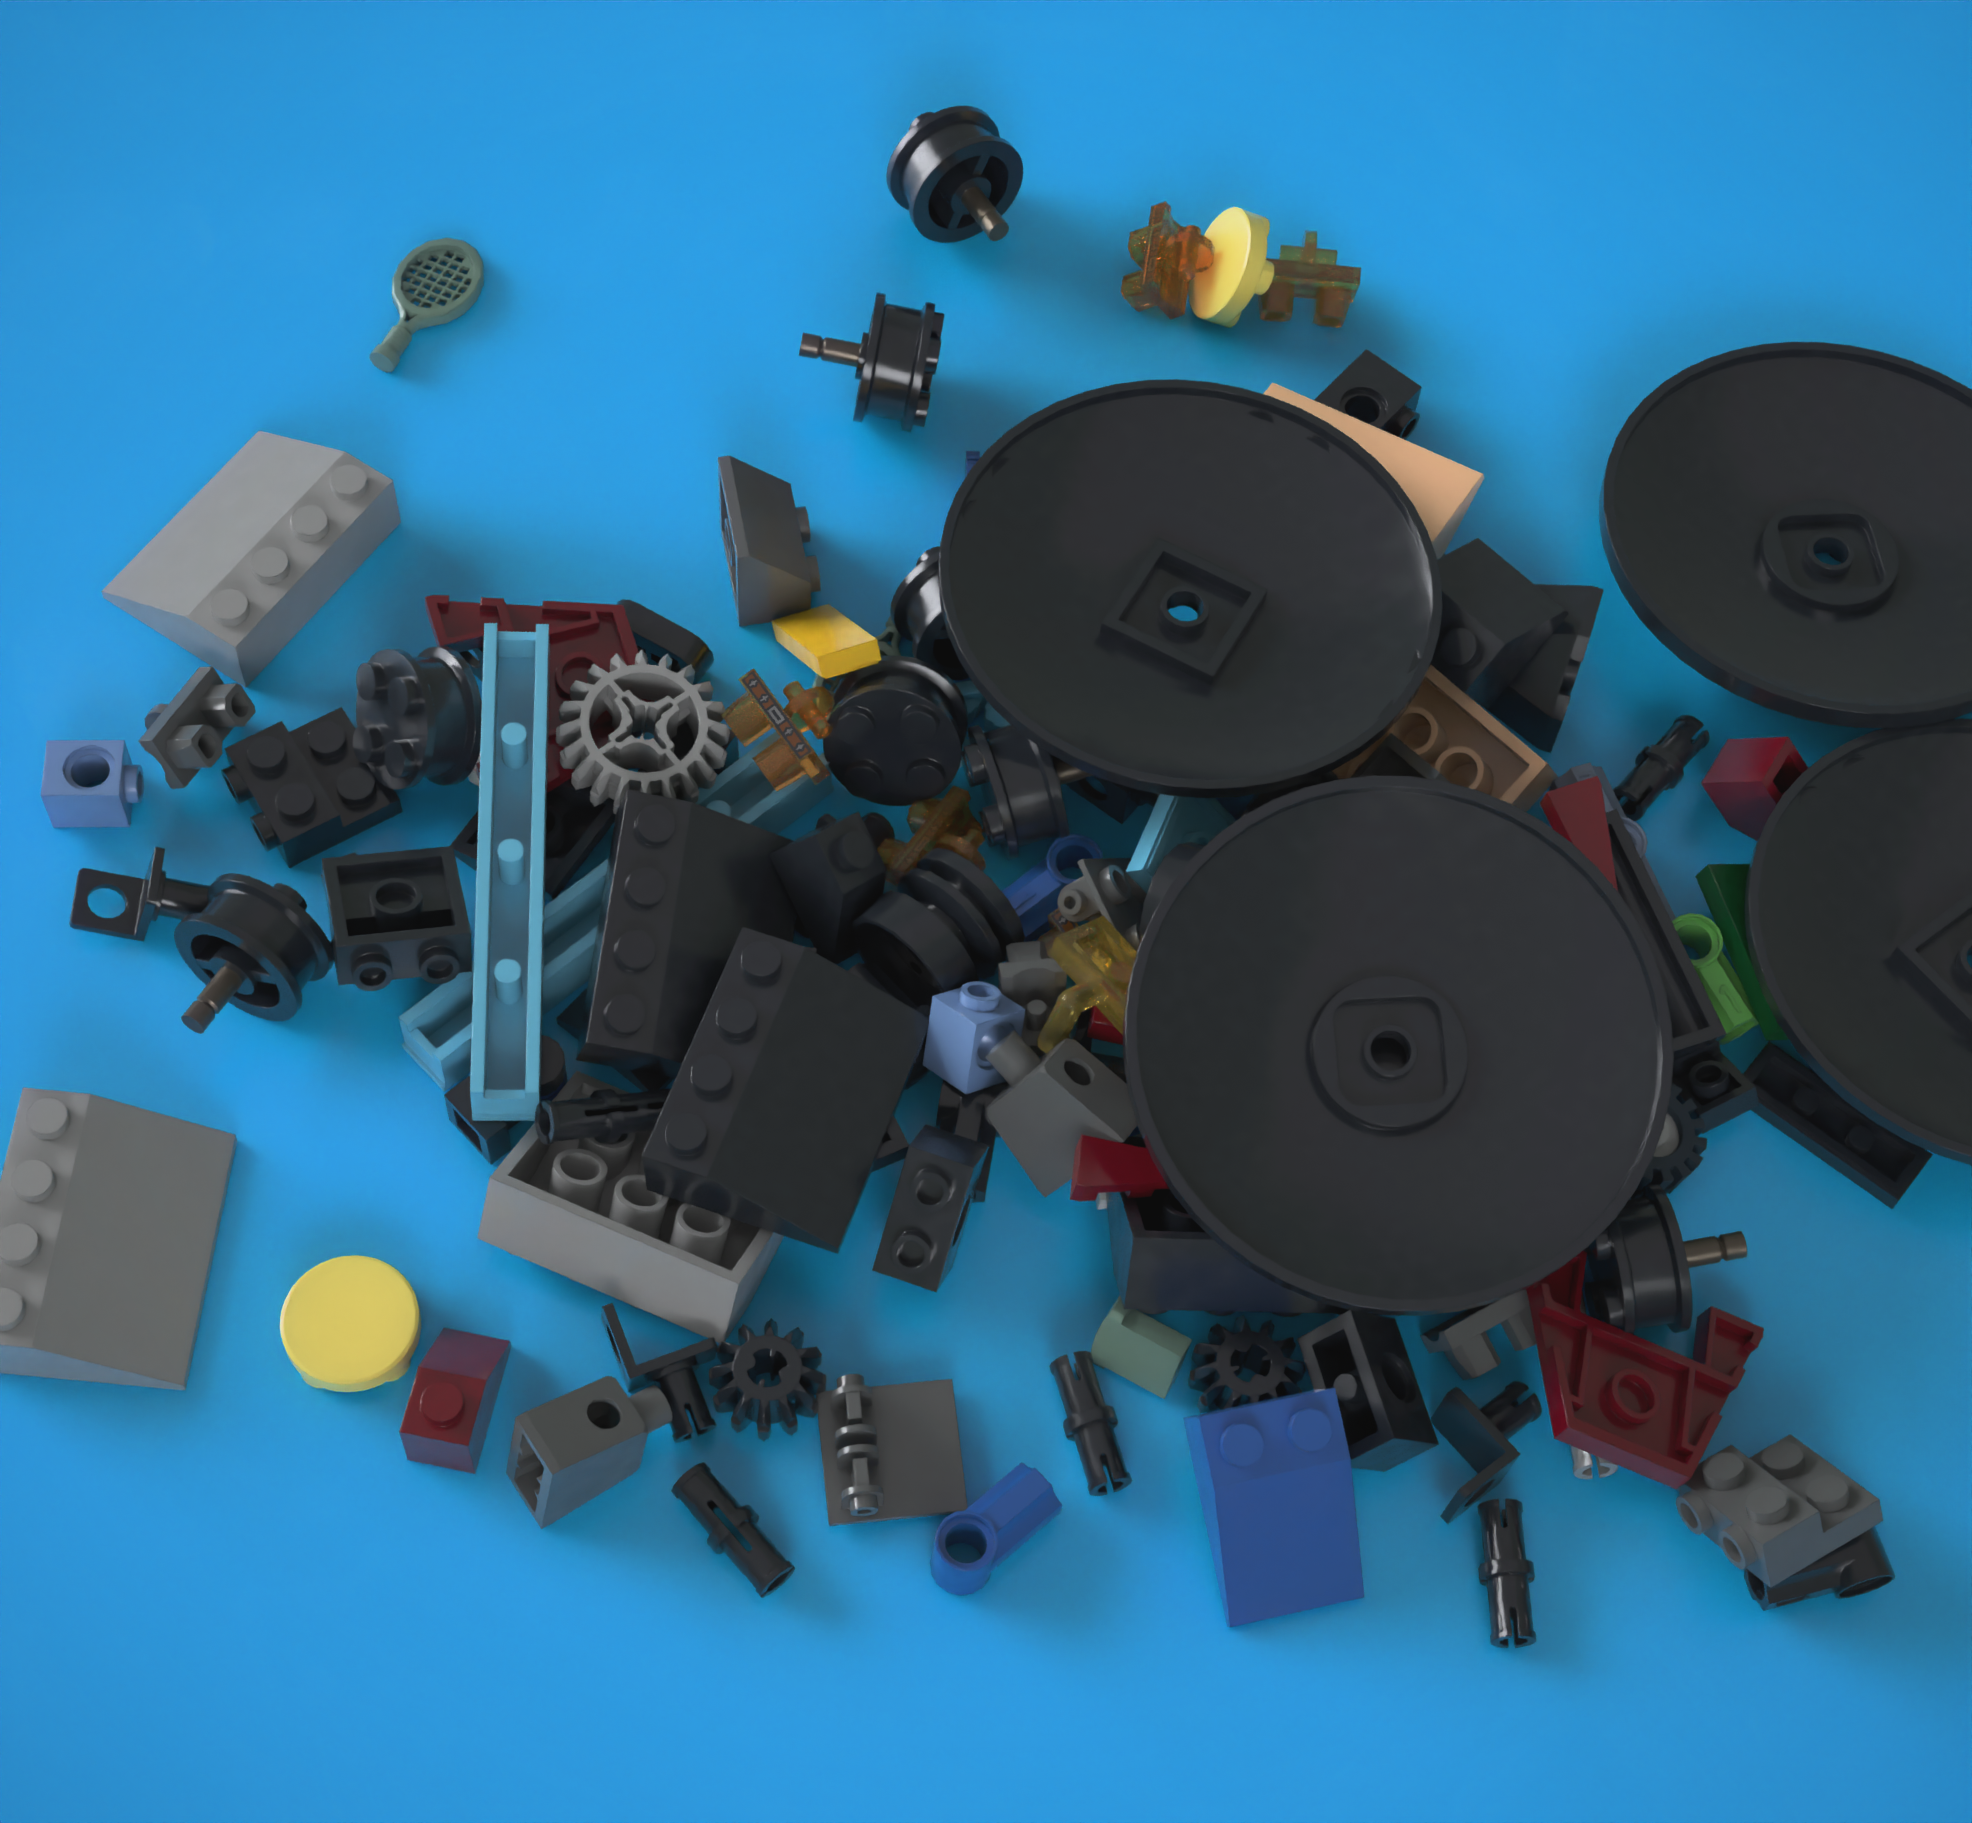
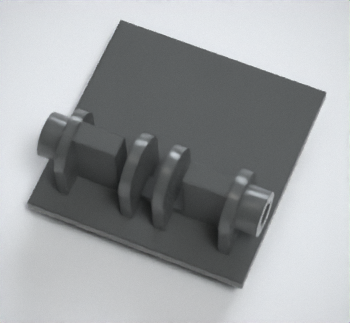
M1132 858L1081 859L1078 861V864L1084 876L1066 885L1060 891L1058 896L1059 911L1065 919L1072 922L1105 920L1131 976L1140 945L1139 928L1147 893L1126 873Z
M848 1374L837 1378V1389L816 1394L829 1526L947 1515L957 1511H964L968 1508L952 1379L869 1387L865 1385L864 1376Z

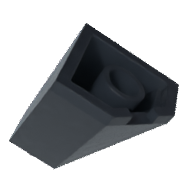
M1534 584L1569 614L1488 709L1484 707L1539 750L1551 753L1571 698L1570 694L1587 649L1604 589L1598 587Z

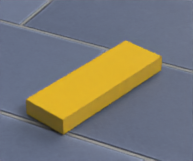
M829 604L771 621L776 641L824 679L878 664V661L882 660L877 639Z

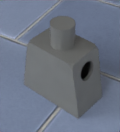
M1014 1030L999 1041L985 1056L1008 1082L1005 1088L987 1107V1116L1033 1184L1044 1197H1047L1072 1179L1075 1148L1082 1134L1123 1143L1137 1126L1127 1084L1074 1039H1064L1039 1058Z
M605 1376L518 1415L515 1418L506 1474L540 1528L543 1529L635 1473L640 1468L648 1434L672 1422L673 1416L670 1405L656 1385H651L628 1397L617 1379L612 1376Z

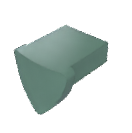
M1119 1295L1095 1335L1091 1354L1094 1360L1093 1364L1102 1369L1107 1368L1165 1399L1178 1376L1192 1339L1137 1309H1124Z

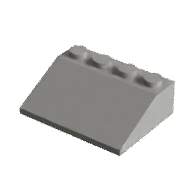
M258 431L101 591L103 598L242 686L247 687L401 523L393 480L345 451Z
M576 1071L553 1101L590 1098L593 1091L612 1089L617 1095L628 1094L629 1092ZM534 1123L489 1178L477 1239L686 1328L693 1333L707 1338L714 1337L715 1341L720 1344L721 1341L725 1342L750 1305L784 1236L648 1191L642 1154L652 1131L621 1134V1137L615 1142L599 1143L593 1137L553 1142V1144L545 1145L539 1139Z
M34 1088L22 1089L0 1179V1373L186 1391L237 1145L235 1134L93 1094Z

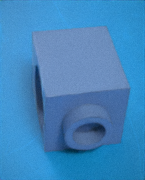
M47 740L40 796L53 828L130 827L132 803H141L143 799L144 778L141 765L132 764L125 740ZM104 781L98 786L86 787L92 782Z
M982 981L968 982L960 988L932 996L923 1066L964 1094L1005 1082L1006 1080L985 1056L1010 1032L1015 1030L1022 1036L1026 1009L1001 994L996 986Z

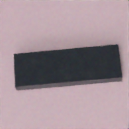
M1768 1041L1743 1073L1756 1087L1759 1106L1751 1109V1111L1891 1209L1895 1207L1933 1155L1926 1149L1900 1138L1870 1120L1842 1099L1815 1072L1770 1041Z

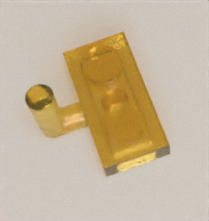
M1104 916L1057 936L1049 951V955L1077 985L1064 990L1060 994L1037 1038L1038 1047L1045 1053L1068 1038L1081 1012L1097 1006L1123 1035L1126 993L1137 951Z

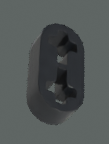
M625 599L618 601L616 605L624 606L638 651L643 650L648 657L647 664L659 666V660L668 653L672 659L671 671L678 673L682 668L691 664L695 670L692 685L698 684L714 662L713 653L708 645L689 630L639 603Z

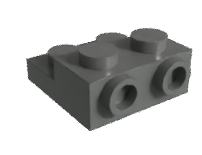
M1791 1434L1750 1458L1732 1445L1708 1457L1698 1464L1691 1479L1678 1488L1680 1496L1676 1499L1679 1515L1693 1533L1698 1535L1703 1533L1722 1548L1734 1566L1739 1569L1747 1568L1769 1587L1775 1586L1883 1521L1880 1500Z

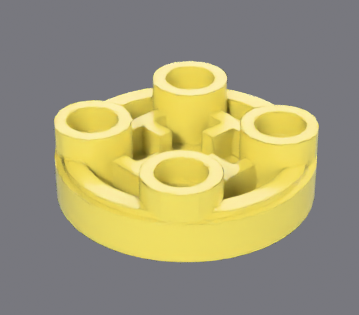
M1232 207L1219 214L1208 227L1195 253L1189 276V303L1193 313L1198 318L1232 328L1239 320L1241 312L1250 302L1254 293L1263 295L1269 289L1274 276V265L1266 260L1267 237L1270 230V223L1266 217L1238 207Z
M358 1255L342 1256L316 1265L293 1285L282 1307L280 1332L283 1345L291 1363L308 1385L336 1392H358L374 1388L386 1381L398 1380L405 1375L410 1367L411 1357L419 1342L421 1314L413 1288L397 1269L372 1257Z

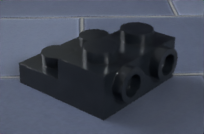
M342 707L291 732H288L281 721L224 748L229 767L221 770V773L230 793L238 804L249 801L256 815L250 817V821L259 841L267 852L277 847L289 868L403 812L400 799L394 789H390L380 783L371 772L368 764L362 763L357 759L353 748L355 727Z
M453 846L322 858L323 883L330 919L331 944L338 986L355 984L364 991H377L385 988L392 980L422 977L426 982L443 984L453 980L458 973L472 972L471 930Z

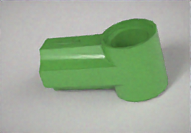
M1688 913L1678 916L1672 923L1682 944L1688 945L1698 953L1700 959L1690 960L1727 1033L1723 1039L1719 1040V1044L1723 1046L1741 1037L1759 1023L1738 975L1722 952L1723 937L1719 927L1711 919L1701 914Z

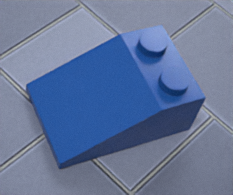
M1335 1388L1316 1389L1183 1418L1227 1627L1365 1597L1351 1458Z

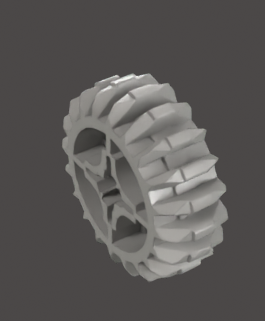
M643 650L636 654L635 665L628 666L616 653L610 660L609 673L593 663L592 667L588 669V683L575 680L570 687V698L572 701H563L560 706L559 719L564 724L556 728V743L559 746L565 747L560 752V764L563 769H575L571 779L575 790L592 786L590 802L593 803L594 807L603 803L609 797L614 800L613 813L616 814L627 790L673 799L677 797L680 800L696 803L699 797L698 787L704 789L712 788L716 781V773L713 769H721L725 765L727 752L722 746L728 743L730 731L726 724L720 723L724 720L725 716L723 702L710 701L713 696V687L710 681L692 685L695 670L691 664L682 668L678 673L671 671L672 659L668 653L659 660V666L647 664L648 657ZM639 699L653 700L656 702H645ZM607 710L612 716V727L615 731L608 735V743L598 749L590 731L598 717ZM686 722L691 729L695 744L690 752L680 761L674 754L675 745L671 739L676 736L677 727ZM642 731L640 739L631 735L632 732ZM646 732L654 735V738L644 740V735ZM640 768L646 770L648 773L629 771L628 769Z

